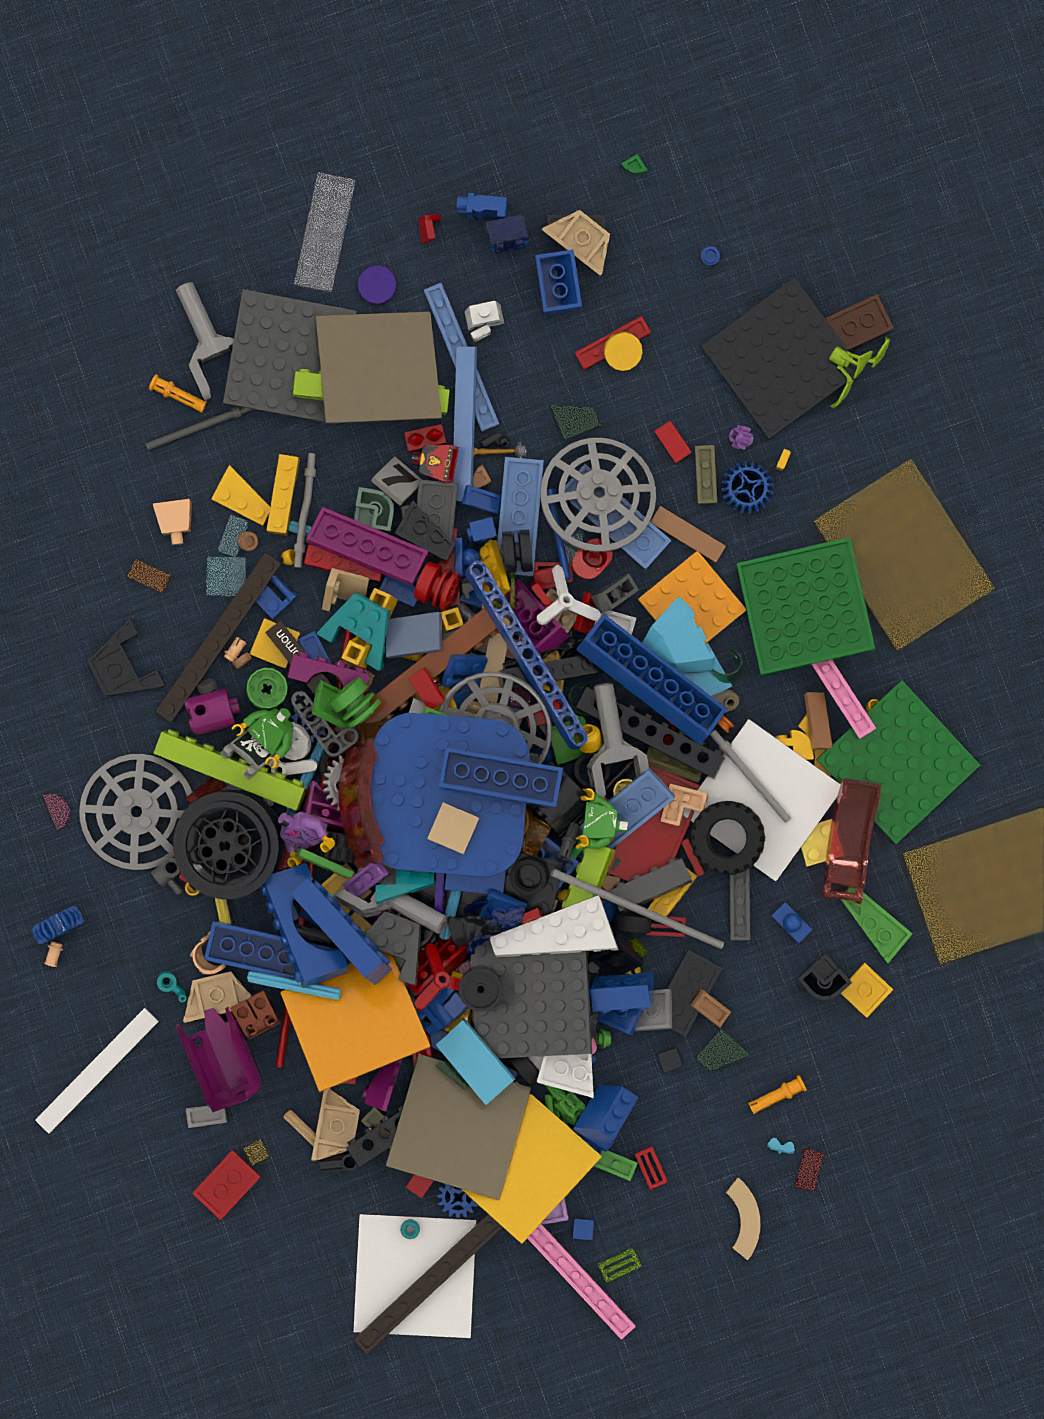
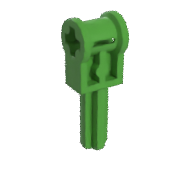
M545 1085L557 1099L554 1106L569 1124L575 1125L586 1107L585 1104L573 1092H565L563 1089Z

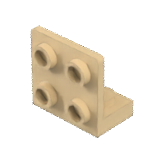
M332 568L326 584L322 610L330 611L331 605L336 604L337 598L348 600L356 592L366 597L369 578Z

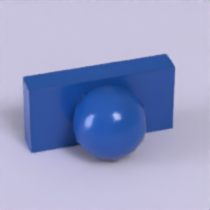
M456 538L455 572L461 574V578H467L466 569L474 561H480V555L476 549H468V539Z
M786 902L771 915L798 943L812 931Z

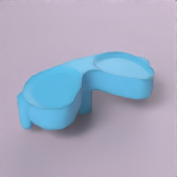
M772 1138L767 1145L771 1150L778 1151L779 1154L782 1152L793 1154L795 1151L792 1142L781 1145L777 1138Z

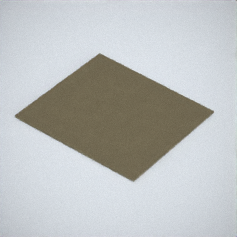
M430 312L316 316L326 423L442 418Z
M419 1054L386 1166L499 1200L531 1088L512 1082L489 1104L485 1105L451 1063Z

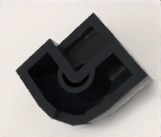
M826 953L805 969L797 978L813 997L820 1000H831L852 984L849 978L834 964Z

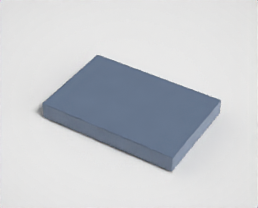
M440 612L389 619L386 635L387 658L442 651V614Z

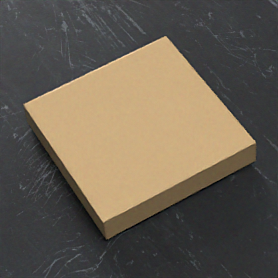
M442 803L427 839L464 855L479 818L446 803Z

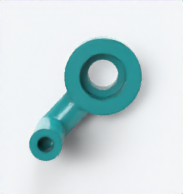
M169 971L161 972L157 977L158 988L164 992L173 991L178 995L180 1002H185V991L176 984L175 975ZM167 977L170 979V981L168 983H164L163 979Z

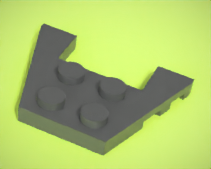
M384 911L364 936H367L369 940L371 939L378 947L377 950L406 960L398 979L416 986L421 925Z

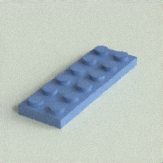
M505 457L497 541L502 558V532L512 531L515 543H517L519 530L529 529L533 571L523 572L520 561H517V571L511 574L533 576L544 460Z
M584 464L578 472L584 475L592 471V469ZM572 477L565 485V493L576 491L579 481ZM596 488L594 495L601 498L604 496V491L601 488ZM622 497L620 503L630 510L631 504ZM576 499L567 500L576 509L581 510ZM636 509L634 515L643 522L645 517ZM617 510L607 515L608 526L617 523L624 516ZM586 515L594 525L600 527L599 516ZM628 521L622 527L609 532V538L613 542H618L634 533L637 528ZM649 522L645 530L634 541L621 547V549L646 570L671 540Z
M650 768L608 801L617 810L616 820L628 821L627 833L615 832L614 841H611L606 847L614 848L675 799V794ZM584 821L579 824L580 830L577 837L583 835ZM583 850L578 855V857L581 860H583L584 857Z

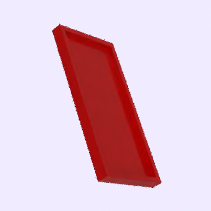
M650 766V769L668 788L670 784L693 790L700 788L698 784ZM662 808L616 845V851L608 873L630 882L632 881L631 878L635 875L642 874L643 876L650 873L649 870L653 867L660 866L661 868L666 866L669 860L675 858L694 810L691 809L688 818L683 815L681 825L677 826L661 822L664 809ZM617 857L621 862L613 871L611 868Z

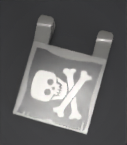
M247 730L230 744L226 745L220 754L223 758L227 759L235 751L247 761L250 766L247 768L244 776L248 780L266 765L265 761L267 758L275 756H272Z

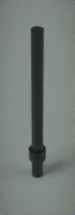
M633 758L624 761L620 765L621 768L604 785L606 794L626 773L629 774L633 770ZM586 807L572 822L578 824L583 819ZM568 826L559 834L557 833L561 839L565 837Z

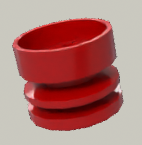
M428 562L417 581L414 599L428 603L433 597V607L439 606L440 610L446 611L458 593L461 574L457 572L452 574V570L447 569L442 575V566Z

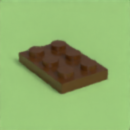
M878 294L825 318L848 350L894 329Z

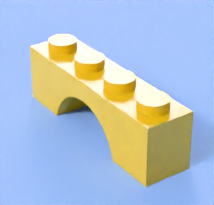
M279 454L267 525L268 533L288 535L292 497L300 464L299 457Z
M374 588L369 598L390 611L389 618L398 601L392 595ZM356 636L354 639L349 640L341 658L353 665L366 669L368 664L365 661L372 648V644Z

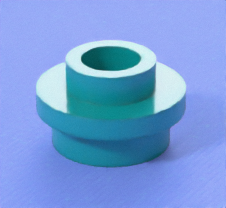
M408 1219L402 1223L400 1231L403 1237L414 1239L420 1232V1226L417 1221ZM409 1225L414 1227V1231L411 1233L407 1231V1226Z

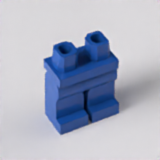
M468 193V197L458 196L457 212L467 214L468 219L474 220V216L478 219L491 217L497 218L498 224H506L508 211L506 197L475 196L474 193Z
M444 988L424 1010L416 1009V1013L420 1021L428 1017L431 1022L425 1027V1030L430 1035H434L439 1031L446 1030L449 1025L469 1008L462 1002L458 990Z

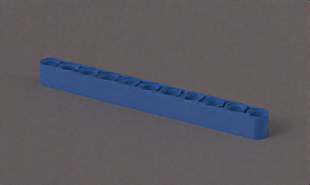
M474 561L466 569V577L532 688L544 701L550 718L565 743L571 749H579L587 742L588 736L488 568L483 562ZM472 568H477L480 571V575H475L472 572ZM482 585H488L490 592L484 591ZM492 601L498 602L500 609L494 608ZM502 618H507L510 621V626L505 625ZM513 634L519 636V643L513 640ZM522 652H528L530 654V659H525L522 655ZM533 668H537L540 671V676L534 675ZM543 685L549 686L550 693H546L543 690ZM553 701L560 704V710L553 707ZM563 718L570 721V727L563 724ZM573 735H577L580 738V744L574 742Z

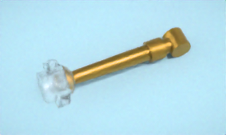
M519 442L515 449H477L474 447V457L478 455L515 454L518 458H523L527 456V448L522 442Z

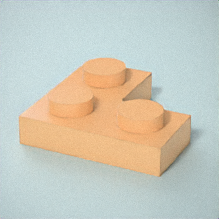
M670 784L669 789L675 794V799L664 807L661 822L680 826L685 808L700 812L705 809L708 793Z

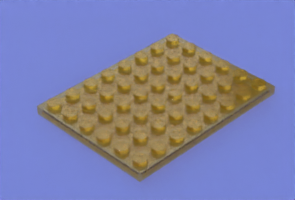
M912 459L813 521L826 542L851 538L865 603L896 651L995 589Z
M1044 807L902 853L939 964L1044 931Z

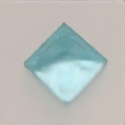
M207 556L206 595L236 596L246 581L247 558Z

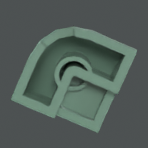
M359 487L354 520L384 533H390L394 515V505L391 498L382 491Z

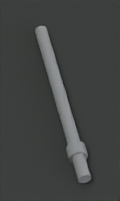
M716 730L711 732L709 735L719 745L720 751L726 753L785 823L788 822L791 817L732 750V745L727 740L725 741Z

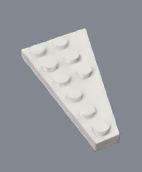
M599 895L490 937L496 957H511L525 954L540 955L542 953H579L592 950L595 952L609 949L618 950Z
M591 1054L544 1056L537 1082L594 1098Z

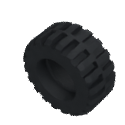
M734 801L713 803L703 809L693 822L694 824L690 832V844L693 854L699 860V863L711 872L720 875H735L744 872L752 867L763 853L766 838L764 826L759 816L743 803ZM726 819L734 820L744 828L746 843L738 854L723 856L712 848L710 832L719 821Z

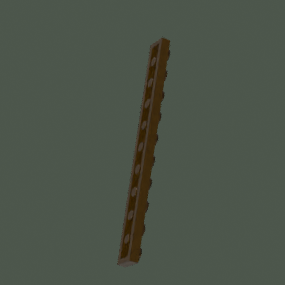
M265 552L155 712L171 723L174 721L185 705L184 701L190 698L197 685L206 675L282 563Z
M487 1214L353 1339L356 1344L368 1354L503 1227Z

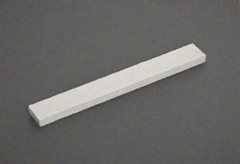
M144 1008L35 1121L46 1132L51 1133L159 1021Z

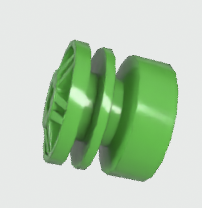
M262 668L255 671L247 682V695L250 702L261 710L277 708L283 703L287 695L285 677L273 668ZM264 685H266L267 687H272V689L270 690L271 694L268 695L266 692L262 693Z
M360 677L347 684L328 702L337 713L344 709L347 710L342 719L345 721L352 716L351 720L347 723L350 728L369 718L381 703L378 698L369 702L375 695L373 692L365 696L363 695L368 686Z

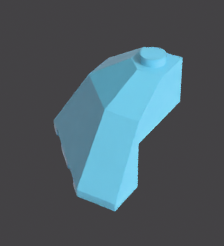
M678 597L651 626L642 643L680 673L712 670L714 668L715 655L705 645L706 636L701 626H696L693 620L695 614L692 608Z

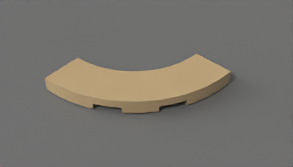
M737 1177L726 1191L735 1202L741 1221L739 1235L732 1248L748 1260L756 1248L759 1239L760 1214L753 1194L745 1183Z

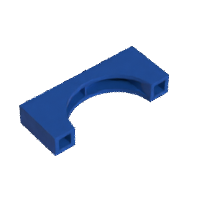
M306 863L271 874L268 880L260 887L262 896H266L268 901L266 902L269 913H273L275 918L273 919L275 929L281 933V944L283 948H287L289 953L287 954L289 964L295 968V979L297 983H301L302 988L346 974L349 967L341 950L327 951L310 945L300 936L294 926L291 910L295 898L291 893L307 878L313 882Z

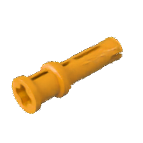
M155 374L150 383L149 390H155L163 394L165 398L170 396L201 413L205 409L207 401L175 387L172 381L167 382Z
M798 1075L796 1079L788 1083H782L780 1088L748 1104L753 1114L780 1100L785 1098L791 1099L793 1095L801 1091L805 1092L807 1089L800 1075Z

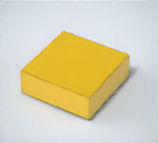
M783 450L775 469L779 471L784 470L791 454L789 450Z

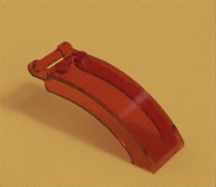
M371 741L349 748L339 779L338 800L340 817L348 839L349 848L354 853V864L357 868H363L371 863L379 864L383 861V854L379 846L384 843V839L374 817L370 794L372 770L375 761L378 759ZM370 850L371 856L366 857L364 851Z
M846 778L842 779L830 828L822 898L829 899L831 897L851 900L857 904L862 903L871 835L877 808L880 803L881 784ZM831 885L856 888V893L831 890Z

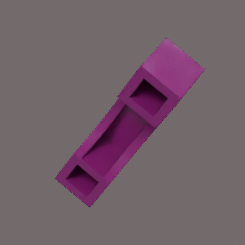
M298 651V654H293L287 677L307 682L316 673L330 672L339 677L344 688L357 677H360L367 685L369 674L365 672L366 669L355 666L354 669L347 668L345 663L336 661L335 664L328 663L326 658L317 656L316 659L309 658V654Z

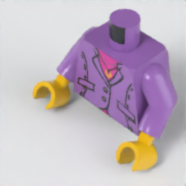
M298 812L292 816L286 813L280 815L278 823L282 825L280 836L284 841L287 852H290L291 855L287 860L290 867H293L295 862L298 866L302 861L301 858L295 855L297 848L307 849L322 842L320 848L326 853L334 847L335 841L327 837V824L320 819L304 812Z

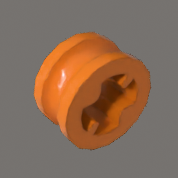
M724 716L717 723L726 733L729 732V728L734 727Z

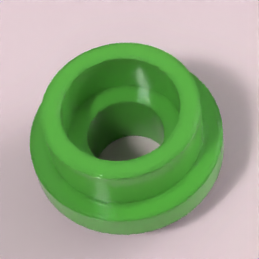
M600 1029L595 1036L596 1044L601 1049L609 1047L611 1043V1034L609 1031H605V1029Z

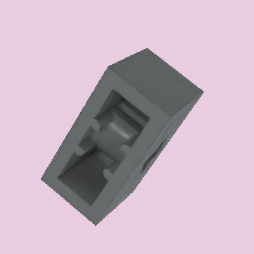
M626 574L591 596V599L600 613L612 610L639 589L630 574Z

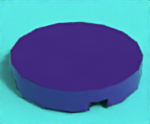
M371 266L364 270L359 277V293L364 300L371 304H384L395 294V277L386 267Z

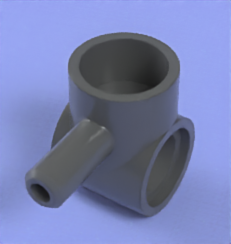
M167 858L151 874L162 887L168 884L176 895H179L183 890L174 878L179 876L180 870L177 866V870L174 873L168 872L167 865L170 862L176 864L175 858Z

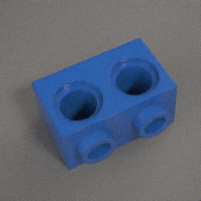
M492 517L469 523L470 528H467L469 541H474L475 546L487 543L490 539L497 540Z

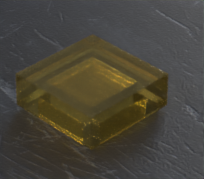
M262 1139L243 1148L252 1166L270 1157Z

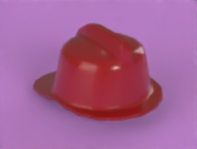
M597 538L587 542L588 544L602 545L601 539ZM580 549L573 558V569L578 576L584 579L595 578L610 563L613 552H591Z

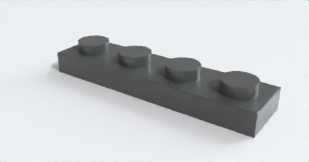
M750 868L744 872L730 875L731 940H750Z

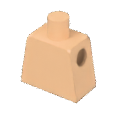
M183 499L154 503L153 507L161 533L163 535H171L172 545L183 544L182 533L191 531V500Z

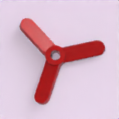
M432 943L425 946V953L434 978L430 985L415 1000L414 1005L417 1010H424L444 988L459 991L460 978L451 977L444 971L437 948ZM439 978H443L444 983H441Z

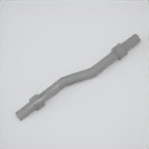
M308 453L307 468L304 471V476L306 477L304 499L298 524L297 543L294 544V552H296L294 567L302 568L303 553L306 550V545H304L306 522L312 497L313 478L316 477V469H314L316 454Z

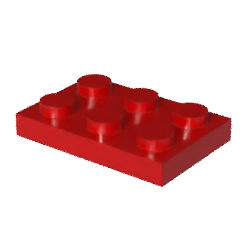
M232 1150L192 1194L221 1220L261 1176Z

